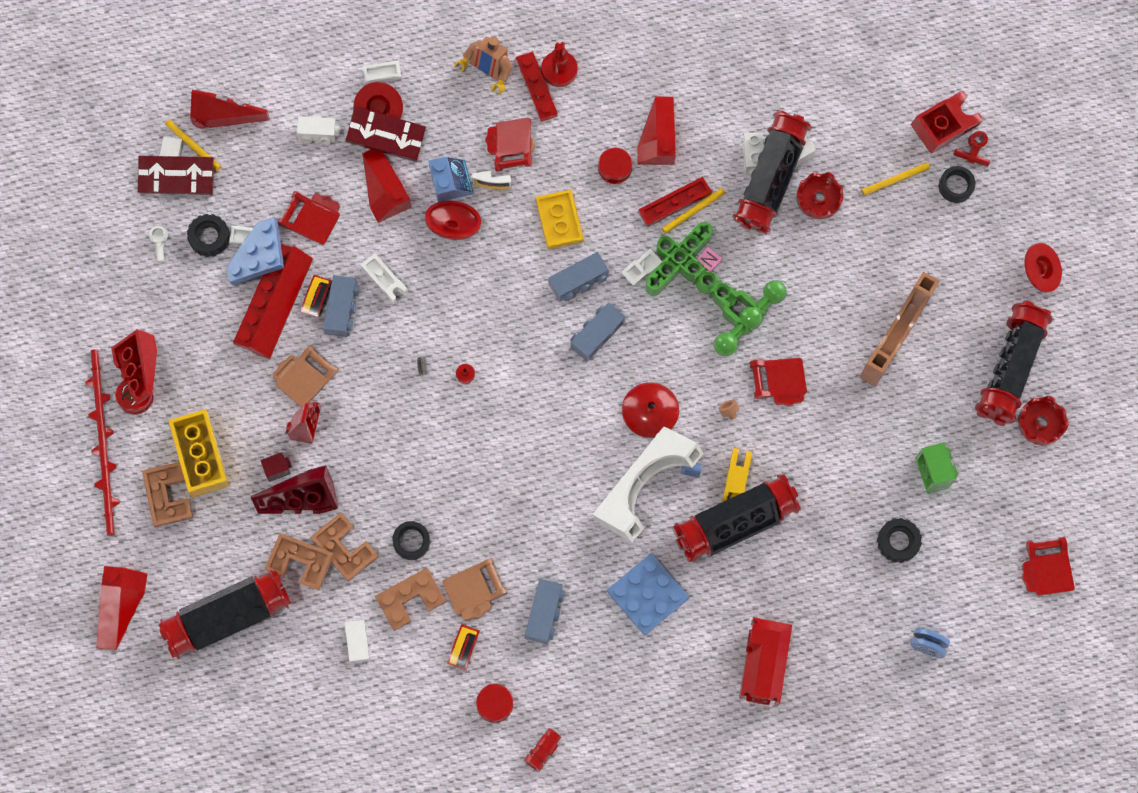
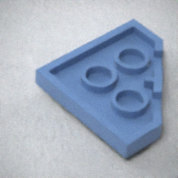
M272 217L256 223L227 265L229 282L232 285L284 268L277 219Z

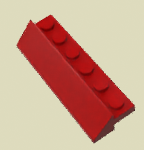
M281 243L284 268L262 275L233 341L234 345L268 359L273 354L313 261L312 257L294 245L290 247Z

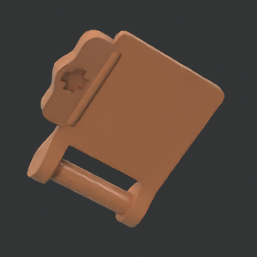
M309 345L298 359L290 355L285 361L280 362L277 370L273 373V378L277 381L275 383L276 386L300 407L305 403H309L339 371L335 365L332 366L315 352V348L312 345ZM309 356L327 371L325 377L306 361Z
M492 558L484 560L442 581L456 614L462 615L465 621L481 618L485 613L491 611L490 601L508 594L506 588H503ZM486 568L496 592L490 593L480 571L481 569Z

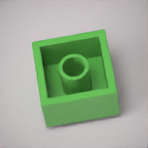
M943 442L924 447L920 450L915 459L927 494L950 488L958 476L957 469L954 465L952 466L950 460V449Z

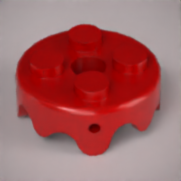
M830 172L823 174L811 173L806 179L801 180L796 193L797 204L805 215L814 219H827L836 214L842 205L843 186L837 183L834 175ZM822 194L824 200L818 201L814 195Z
M1052 396L1031 399L1023 406L1018 415V427L1021 434L1029 442L1043 446L1055 443L1063 436L1069 426L1065 408L1059 406ZM1037 419H1045L1047 425L1045 427L1040 426L1037 423Z

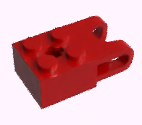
M964 91L958 92L917 115L910 124L930 154L978 127L984 120L979 113L967 115L962 111L961 105L967 98Z

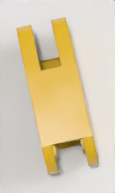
M733 447L722 502L726 501L728 497L733 498L745 491L752 451L746 450L743 467L736 466L739 449Z

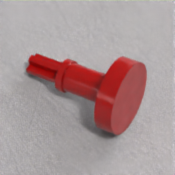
M557 42L555 49L542 61L541 73L543 78L554 87H565L575 80L578 72L577 61L567 52L564 42Z

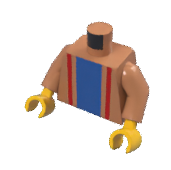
M485 37L483 41L478 40L470 44L462 55L463 59L458 60L454 64V68L460 63L463 66L460 71L462 72L467 68V61L469 60V64L498 81V83L492 85V92L498 87V94L505 91L504 82L507 81L512 69L507 48L500 45L496 37Z

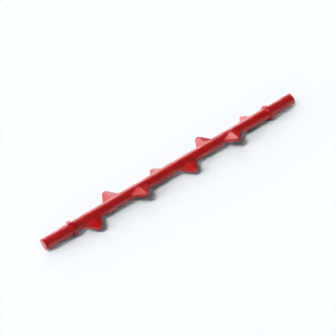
M93 349L90 351L93 376L85 381V384L94 388L96 410L89 413L88 418L97 421L99 445L92 449L91 453L100 457L102 476L101 480L94 483V487L103 491L107 536H113L115 531L112 508L120 504V500L111 496L109 473L115 470L117 465L108 461L106 438L113 435L114 432L105 427L103 404L110 400V395L102 393L99 354L97 349Z

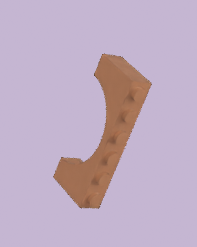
M923 271L889 330L866 363L859 378L874 387L877 386L940 282L939 280Z

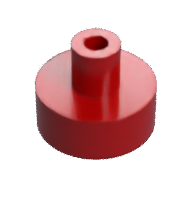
M461 364L456 369V378L460 383L468 384L474 380L475 370L469 364Z

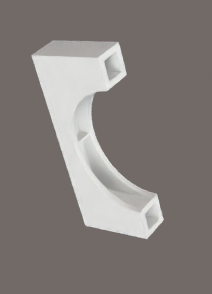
M663 427L592 515L600 525L633 543L644 529L641 522L635 517L634 512L636 498L644 484L655 474L669 467L687 466L693 468L704 454L696 442Z

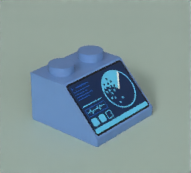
M446 156L428 161L438 202L474 194L465 160Z

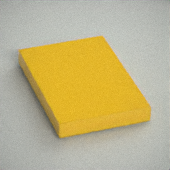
M572 190L535 197L548 250L584 242Z

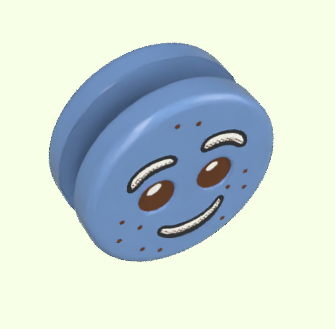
M915 629L913 635L916 638H912L910 642L912 648L932 657H945L947 651L944 648H948L950 644L948 638L928 629Z

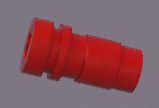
M548 728L537 742L535 748L529 751L530 755L527 754L524 758V762L540 772L544 767L543 763L546 764L548 761L547 757L549 755L552 756L559 746L557 743L561 736Z

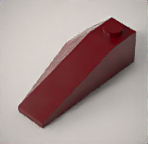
M326 465L307 470L251 496L258 514H282L284 510H295V514H301L302 510H313V514H321L338 509L333 479Z

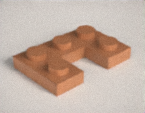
M180 462L142 471L154 528L193 519L188 498L169 502L166 486L185 482Z
M340 512L313 534L311 539L319 548L334 553L331 561L332 564L349 582L379 556L366 541L352 553L345 548L339 540L354 529V527Z
M279 533L265 570H277L279 576L284 577L292 559L301 562L307 566L300 583L319 591L334 553Z
M428 568L417 572L375 596L394 631L411 622L402 605L420 595L429 612L446 603Z

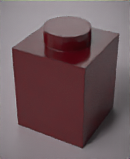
M283 452L260 460L268 482L291 474L289 468H292L289 457H284Z

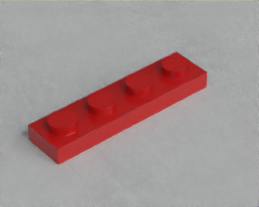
M533 51L517 56V64L540 122L558 117L557 110Z
M702 176L638 209V213L646 226L649 227L711 195L712 190Z

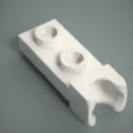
M375 253L360 264L361 268L382 290L392 304H396V296L394 295L396 292H401L404 296L408 294L405 285L397 279Z

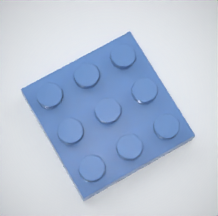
M652 553L606 590L644 636L690 598Z

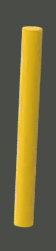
M170 119L165 122V125L200 157H211ZM214 160V170L218 172L222 166Z
M926 162L863 188L861 192L863 196H866L930 169V165Z
M722 188L718 189L661 228L665 234L723 196L725 191Z

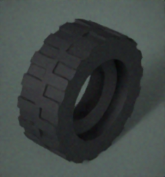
M215 214L197 216L189 224L187 230L188 242L193 251L197 252L200 256L214 257L217 254H221L229 244L230 233L225 221L221 217L215 216ZM211 227L217 231L218 237L215 242L205 244L200 240L199 235L204 228Z
M895 518L890 522H886L879 531L877 547L880 549L882 556L884 555L887 560H891L894 563L907 562L920 550L922 535H920L919 528L914 523H911L910 520ZM900 531L907 535L909 544L905 549L897 550L891 546L890 536L894 532Z

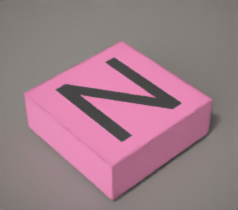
M707 247L697 260L702 264V267H706V271H713L722 261V258Z

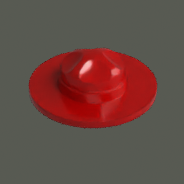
M372 82L363 86L354 99L353 110L354 106L399 119L403 113V102L400 94L394 87L384 82Z
M1036 243L1030 246L1024 259L1025 272L1030 283L1041 292L1048 293L1058 288L1062 279V266L1057 253L1045 243Z

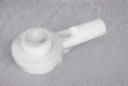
M155 226L150 230L149 238L156 246L157 263L164 262L163 243L168 238V232L162 226Z

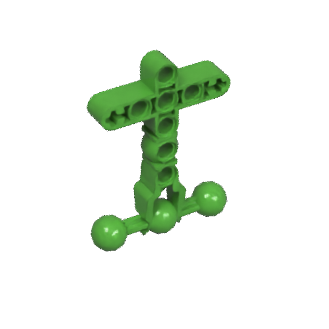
M707 222L699 223L680 244L669 236L660 237L657 241L656 252L663 261L647 277L646 292L651 296L659 295L678 274H681L685 279L693 282V285L696 284L697 289L701 293L709 294V298H713L714 303L723 311V317L735 326L729 333H722L714 340V349L721 356H730L735 353L738 346L737 340L744 333L749 335V330L758 328L762 323V316L767 315L765 310L771 304L782 302L787 295L785 285L778 280H772L764 286V296L756 303L744 291L732 289L727 284L722 283V280L719 281L714 272L706 271V267H702V264L695 256L711 240L713 228ZM694 244L696 247L689 248L687 245ZM667 245L669 249H662L661 246ZM682 257L684 260L677 261L675 260V258ZM694 268V269H696L698 272H697V273H691V272L689 271V269ZM667 269L670 270L671 273L664 274L662 271ZM709 280L712 284L706 285L703 283V281ZM724 292L726 296L720 297L717 293ZM738 301L746 306L739 313V317L729 309L735 306V303Z

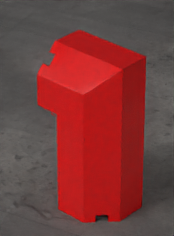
M753 617L751 620L752 630L749 629L747 654L745 656L739 698L743 699L746 696V701L763 705H770V701H775L774 705H779L792 624Z

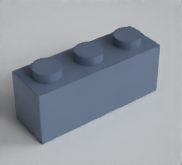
M596 252L550 276L548 284L559 302L563 300L569 301L575 296L574 294L580 291L581 293L586 292L595 283H603L608 277L609 269L599 253Z
M333 275L323 325L325 334L347 337L348 331H352L353 321L350 319L351 314H355L356 303H354V298L359 295L360 289L356 278Z
M609 302L605 306H600L595 313L596 316L593 319L589 318L583 325L584 329L580 333L576 332L570 339V348L586 362L625 323L626 316Z
M539 579L524 635L525 639L548 645L549 640H553L555 629L552 628L553 622L558 621L560 610L557 609L558 603L563 602L565 591L562 590L563 584Z

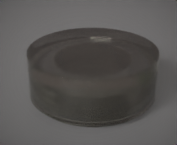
M426 356L418 357V373L420 376L427 375Z

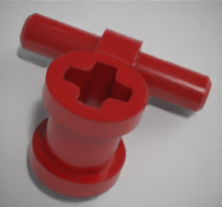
M983 131L971 134L968 138V145L971 147L969 153L955 149L954 156L966 159V162L972 164L977 163L988 167L990 160L977 156L979 149L988 142L987 134ZM979 137L981 143L976 144L977 140H975L974 138Z

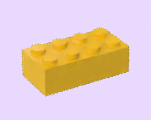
M200 410L168 420L190 496L194 498L230 487L207 410Z

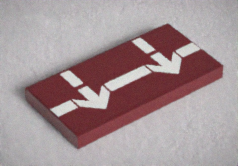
M354 106L345 142L417 162L426 126Z
M138 156L137 193L213 195L214 157Z

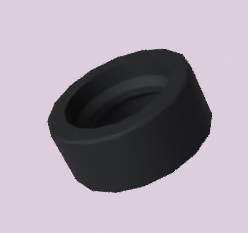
M953 166L944 171L939 180L938 188L942 197L947 201L961 203L969 199L975 189L976 181L974 175L967 168ZM953 175L961 176L968 184L967 190L960 194L950 191L946 186L947 179Z
M407 521L400 524L395 529L392 537L396 553L407 560H417L423 557L430 546V537L427 529L421 523L415 521ZM413 529L422 535V546L414 552L405 551L400 545V537L405 531Z

